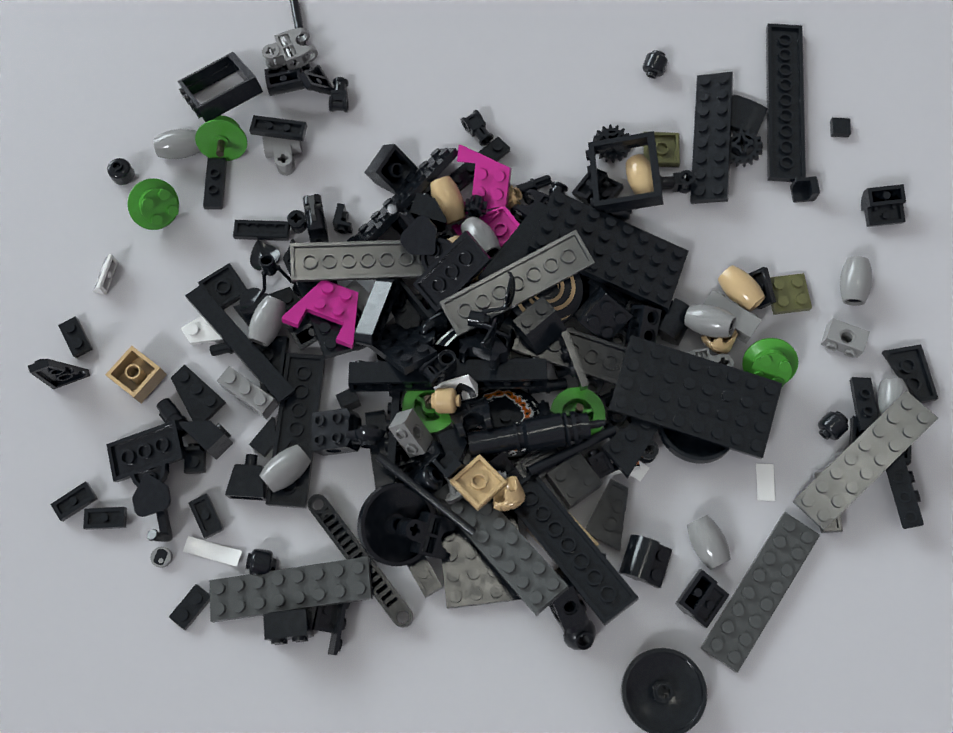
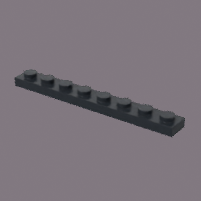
M498 136L478 153L499 161L510 152V147ZM464 163L449 175L460 191L474 181L475 164ZM396 220L391 226L401 236L403 230Z

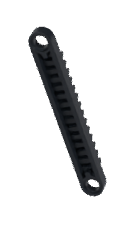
M315 494L311 496L308 500L310 512L346 559L366 556L370 558L373 595L392 621L401 628L410 626L413 622L411 609L373 559L366 553L345 522L323 495ZM322 500L324 502L323 508L315 510L313 508L314 501ZM401 611H406L409 614V619L405 623H400L397 619V615Z

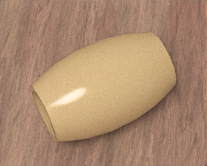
M643 154L630 157L626 161V176L634 194L654 192L650 161Z
M444 176L430 183L431 196L436 199L447 219V225L463 220L465 218V205L461 192L450 176Z
M730 266L718 278L725 294L733 302L738 303L749 312L757 308L765 299L759 284L748 273L736 266Z

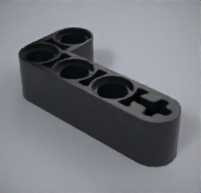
M376 279L354 334L356 344L371 347L378 345L393 306L401 307L406 300V293L398 280Z

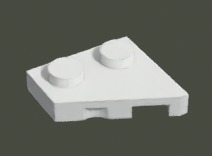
M202 316L181 328L191 345H199L204 342L215 343L217 340H223Z

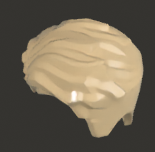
M734 330L733 335L727 338H714L702 335L701 339L705 346L709 347L713 352L727 354L732 349L738 333L737 330Z
M516 476L508 477L506 479L508 485L493 497L494 509L509 511L518 508L525 501V492Z

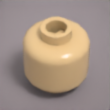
M437 388L431 394V407L438 414H453L456 412L457 407L461 406V395H457L454 388Z

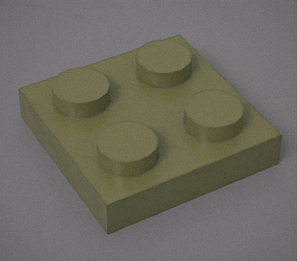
M804 273L770 277L776 303L771 304L773 315L810 311L812 309Z

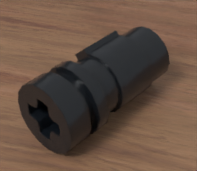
M165 398L157 404L156 407L160 412L159 416L164 423L172 420H178L179 424L181 422H189L185 416L181 415V412L170 398ZM180 426L182 437H184L188 433Z

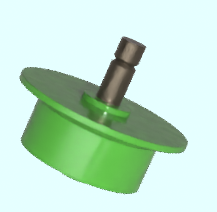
M220 115L211 121L205 122L198 128L195 135V142L199 150L209 158H226L227 161H232L242 156L247 148V137L244 131L234 119L228 116Z

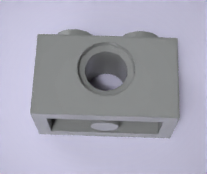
M833 318L826 325L821 345L826 346L827 349L832 351H840L848 357L857 358L865 350L870 331ZM841 337L846 338L848 343L844 342Z
M413 408L398 412L388 427L409 457L425 454L433 440L432 435Z

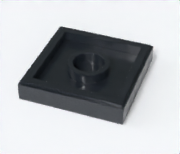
M230 263L198 282L223 310L239 301L241 295L247 290Z

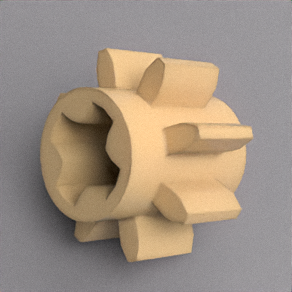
M512 185L509 188L508 205L506 206L509 209L515 204L521 205L519 200L522 199L521 191L517 187L513 188Z

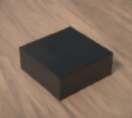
M832 117L830 120L831 137L848 138L851 134L850 118Z

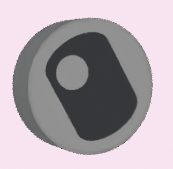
M157 547L152 551L150 559L154 566L163 568L171 563L173 555L168 548Z

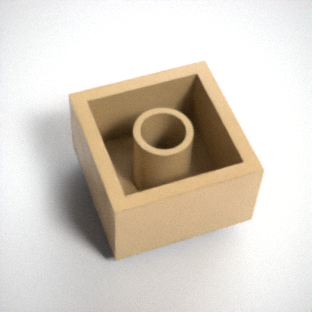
M131 346L105 375L142 404L167 374L153 361Z

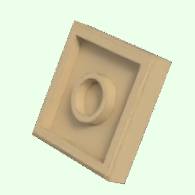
M480 454L450 480V484L477 511L508 485V482Z

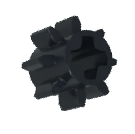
M472 195L470 199L466 198L464 211L468 212L470 217L475 216L479 218L482 214H486L488 202L484 201L482 196Z

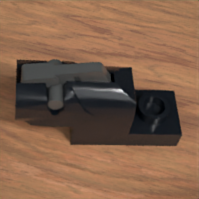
M321 195L304 196L303 204L310 242H329Z

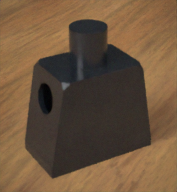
M246 454L245 464L234 465L225 492L228 498L266 501L267 485L259 476L264 467L257 465L258 455Z

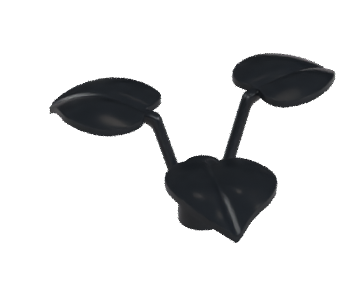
M260 240L256 241L252 249L250 263L254 269L263 270L261 273L263 289L261 291L259 288H250L241 295L239 311L242 314L253 315L258 304L266 296H270L265 293L266 276H273L277 271L291 284H294L292 287L293 292L301 297L296 282H291V278L281 269L280 265H277L280 259L279 250Z
M508 271L510 279L504 305L492 309H482V312L471 310L468 317V326L489 330L481 342L488 352H492L496 334L504 336L507 341L505 347L508 350L509 359L514 344V329H510L509 335L496 330L497 318H494L492 325H489L491 317L487 315L490 312L506 310L512 304L515 295V279L513 274Z

